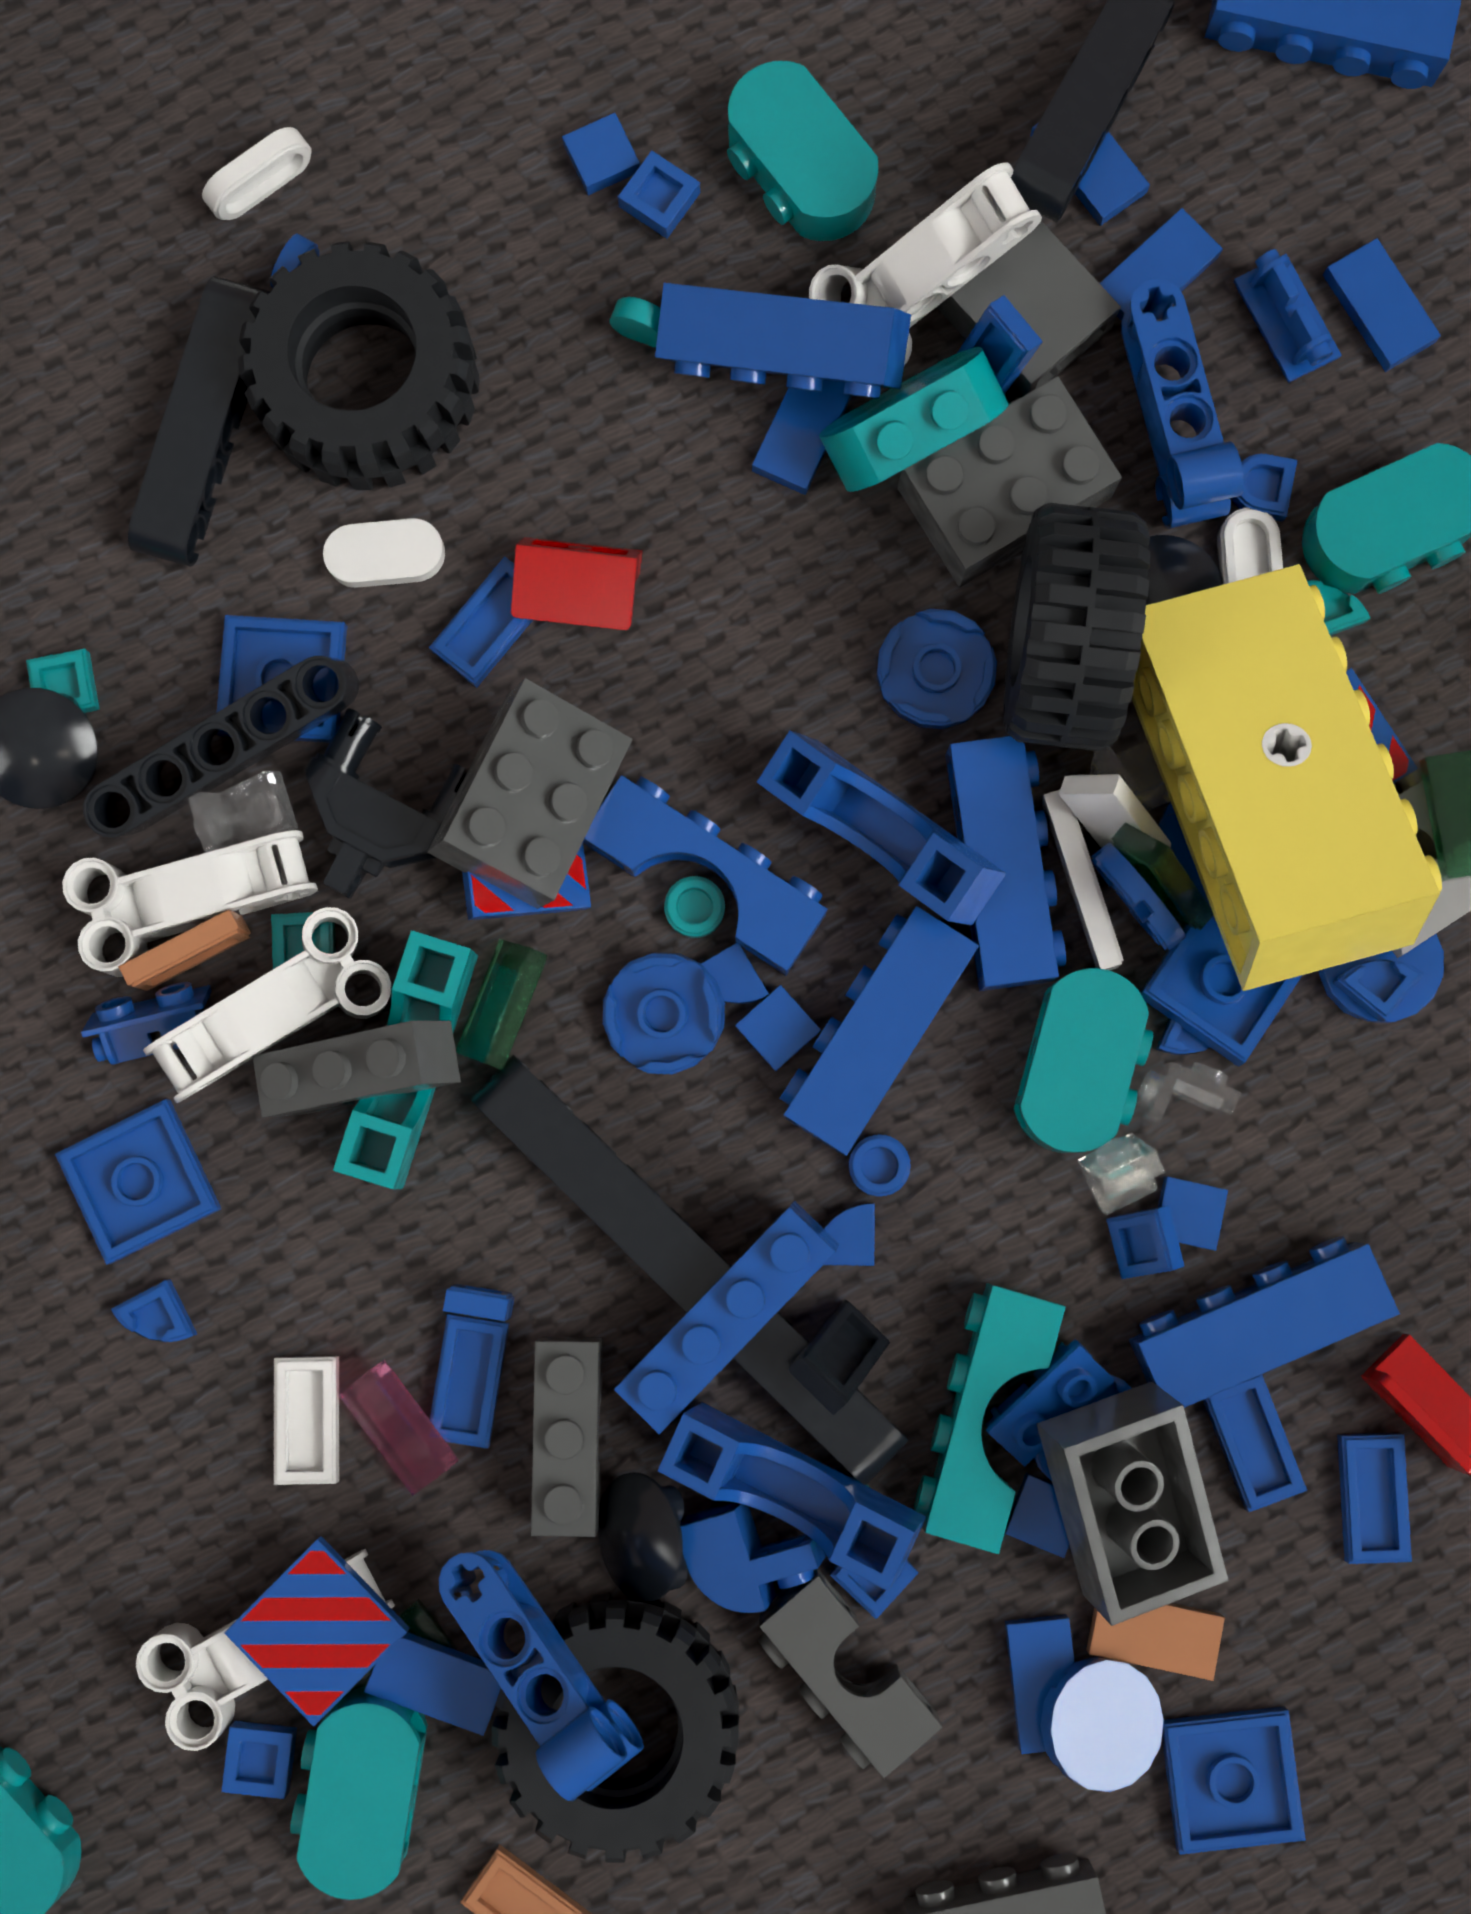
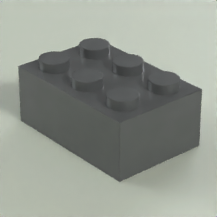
M1059 376L1009 404L991 422L902 470L898 490L958 587H961L1023 551L1027 530L1031 523L1033 512L1037 508L1049 502L1096 508L1112 498L1122 476Z
M526 678L523 679L506 695L427 853L464 873L468 871L537 909L554 901L633 739Z
M1151 1381L1037 1423L1083 1596L1111 1626L1229 1581L1183 1404Z

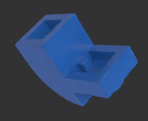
M731 1502L689 1515L680 1523L683 1556L694 1583L711 1601L723 1608L736 1612L758 1613L766 1611L777 1596L773 1581L777 1580L780 1589L806 1583L815 1577L813 1570L818 1569L827 1556L824 1550L806 1534L761 1546L750 1507L740 1503Z

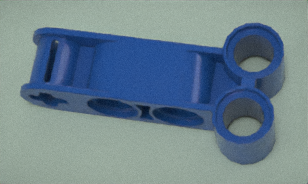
M1151 278L1140 283L1134 290L1130 300V308L1125 312L1121 322V335L1159 472L1155 482L1157 501L1163 500L1167 516L1162 517V521L1167 529L1228 515L1231 504L1230 498L1241 496L1243 493L1244 475L1237 448L1231 441L1224 442L1185 298L1180 288L1172 281L1163 278ZM1165 364L1172 366L1178 371L1181 379L1171 381L1164 379L1157 373L1155 366ZM1177 420L1187 422L1193 427L1196 436L1193 438L1179 436L1173 431L1170 422Z
M481 1550L476 1553H460L447 1561L442 1567L439 1576V1592L443 1602L540 1747L535 1752L538 1765L546 1780L562 1798L567 1801H574L585 1791H592L643 1750V1740L631 1718L616 1702L610 1699L606 1701L603 1699L511 1562L503 1554L493 1550ZM494 1566H498L500 1570H496ZM481 1569L485 1577L478 1584L480 1593L474 1594L470 1587L476 1580V1574L473 1570ZM460 1592L462 1596L456 1597L454 1593ZM510 1619L516 1620L525 1632V1644L519 1654L512 1652L504 1641V1628ZM547 1674L554 1676L563 1688L564 1699L558 1710L550 1708L541 1696V1684Z

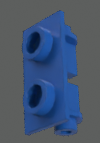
M1277 249L1270 250L1255 261L1257 268L1233 280L1288 383L1342 356L1287 254L1280 256Z
M181 982L158 990L155 993L156 998L133 1003L131 997L125 996L105 1001L95 1007L96 1013H92L82 1029V1037L99 1034V1037L92 1039L93 1052L98 1062L108 1060L111 1065L146 1057L143 1049L153 1042L150 1033L159 1031L162 1037L203 1012V1008L212 992L211 985L193 989L190 982ZM177 1044L173 1045V1049H179Z
M1076 1338L1067 1346L1063 1342L1057 1346L1059 1349L1053 1354L1050 1367L1037 1369L1033 1373L1037 1381L1030 1388L1023 1383L998 1408L994 1406L990 1410L993 1417L985 1424L988 1427L986 1431L1024 1467L1043 1450L1037 1423L1091 1404L1115 1381L1092 1358L1093 1356Z

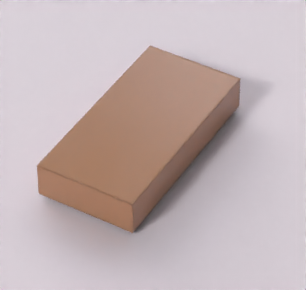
M228 909L118 967L128 986L148 991L249 939L251 932L243 916Z
M1170 1603L1111 1626L1094 1608L1086 1651L1094 1656L1214 1681L1225 1617L1220 1613Z
M500 1844L460 1902L474 1914H592Z

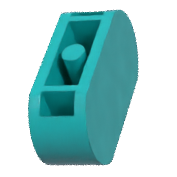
M772 61L758 65L743 75L735 85L728 104V140L730 148L727 149V154L737 173L745 180L754 177L766 192L763 194V200L773 218L781 225L789 221L798 234L804 238L815 241H832L856 231L866 221L874 205L879 167L877 155L804 65L790 61Z
M975 347L945 358L902 382L901 390L891 388L882 393L880 399L873 398L844 414L823 429L819 437L846 490L854 492L886 480L986 425L1008 407V402L982 347Z
M1435 443L1327 492L1319 505L1311 511L1303 528L1302 548L1311 571L1324 584L1335 587L1345 593L1356 594L1374 586L1377 594H1381L1409 580L1412 577L1408 570L1427 561L1431 569H1436L1462 556L1466 552L1462 544L1471 537V455L1455 446Z
M1082 969L1066 975L1051 985L1044 993L1013 1109L1022 1130L1031 1140L1045 1149L1059 1153H1078L1097 1149L1117 1135L1120 1124L1128 1126L1132 1119L1138 1091L1131 1089L1130 1084L1135 1065L1144 1066L1147 1061L1153 1041V1031L1145 1029L1149 1011L1143 996L1123 976L1105 969Z
M366 1686L348 1692L325 1715L317 1730H308L301 1757V1769L310 1770L307 1794L299 1793L296 1798L290 1827L291 1834L300 1835L296 1859L305 1877L325 1894L347 1900L362 1899L379 1893L394 1881L401 1870L403 1859L408 1853L428 1728L424 1714L386 1699L364 1692Z
M1 1746L0 1914H45L68 1890L77 1875L81 1862L80 1836L71 1826L73 1824V1816L68 1807L55 1796L48 1795L45 1797L29 1779L31 1769L22 1755L14 1749H3Z

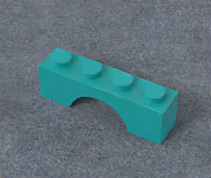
M411 930L392 987L391 1009L387 1026L407 1021H451L454 1033L478 955L470 948ZM436 1087L411 1093L360 1099L352 1110L333 1171L393 1190L403 1189Z
M986 1283L983 1295L972 1294L964 1321V1329L973 1331L967 1356L959 1353L955 1355L947 1384V1390L956 1392L950 1416L939 1415L932 1436L930 1450L940 1453L934 1476H922L914 1503V1510L926 1516L922 1526L925 1533L999 1554L1016 1492L993 1471L988 1463L981 1437L983 1416L990 1399L1005 1382L1021 1373L1050 1367L1066 1306Z

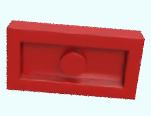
M524 537L516 544L511 614L515 618L628 630L632 625L635 584L640 575L642 550Z
M1404 1333L1361 1377L1449 1468L1470 1476L1471 1397L1411 1335Z

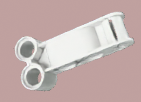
M1008 162L994 165L975 177L864 269L843 265H828L820 269L811 281L809 299L841 302L842 288L849 281L851 286V299L849 303L899 309L911 314L910 327H912L1031 233L1041 222L1042 217L1037 210L1029 209L1012 181L1011 176L1014 171L1012 166ZM910 333L908 334L904 365L908 362L912 352Z
M291 830L270 834L129 875L97 858H83L73 863L66 871L62 881L63 894L69 904L75 909L92 916L93 919L81 930L78 939V952L82 960L92 969L115 977H123L118 966L147 952V942L188 931L228 909L232 911L239 910L240 915H244L316 893L318 891L316 883L309 882L299 842L304 838L302 831ZM100 875H107L110 880L108 895L102 901L91 904L87 896L89 884L94 878ZM121 932L125 938L126 947L124 953L119 959L107 963L102 951L104 942L110 935Z
M331 907L315 911L307 918L302 928L303 952L163 1035L143 1049L146 1056L153 1053L178 1093L173 1098L176 1103L192 1096L253 1059L252 1056L261 1054L338 1006L345 1014L358 1019H367L375 1016L385 1008L391 995L390 978L388 973L375 962L370 960L354 962L352 956L358 943V928L354 919L347 912ZM334 922L345 929L348 942L341 951L328 954L319 951L314 946L312 934L322 923ZM368 974L378 982L380 997L374 1004L369 1006L355 1005L346 996V982L354 975ZM174 1044H177L196 1074L197 1078L195 1080L191 1078L174 1051Z
M366 1549L344 1559L391 1609L395 1606L392 1599L385 1601L364 1561V1558L368 1556ZM236 1620L206 1637H203L196 1628L189 1624L174 1623L168 1625L145 1642L137 1654L136 1669L138 1677L143 1684L155 1692L168 1693L172 1691L175 1697L166 1713L165 1726L168 1736L173 1743L184 1750L198 1751L211 1745L227 1729L234 1717V1698L268 1680L224 1633ZM162 1643H173L182 1650L185 1657V1667L183 1670H171L165 1666L160 1657ZM198 1700L208 1704L213 1710L215 1717L214 1726L201 1727L195 1724L190 1718L188 1711L189 1702Z

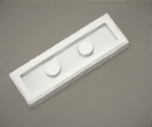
M1060 789L1044 794L1042 805L1095 967L1105 970L1116 969L1122 964L1124 959L1078 819L1060 797Z

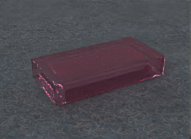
M385 1360L370 1369L339 1395L412 1496L459 1461Z

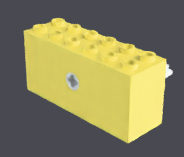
M1300 564L1146 605L1145 628L1142 634L1141 654L1134 679L1132 701L1242 991L1414 945L1442 890L1440 870L1432 856H1424L1416 837L1418 825L1414 809L1407 799L1400 800L1392 781L1394 769L1390 753L1384 744H1376L1369 727L1370 711L1367 700L1361 690H1353L1346 674L1347 657L1344 646L1338 637L1331 638L1324 622L1325 607L1322 595L1316 585H1308Z

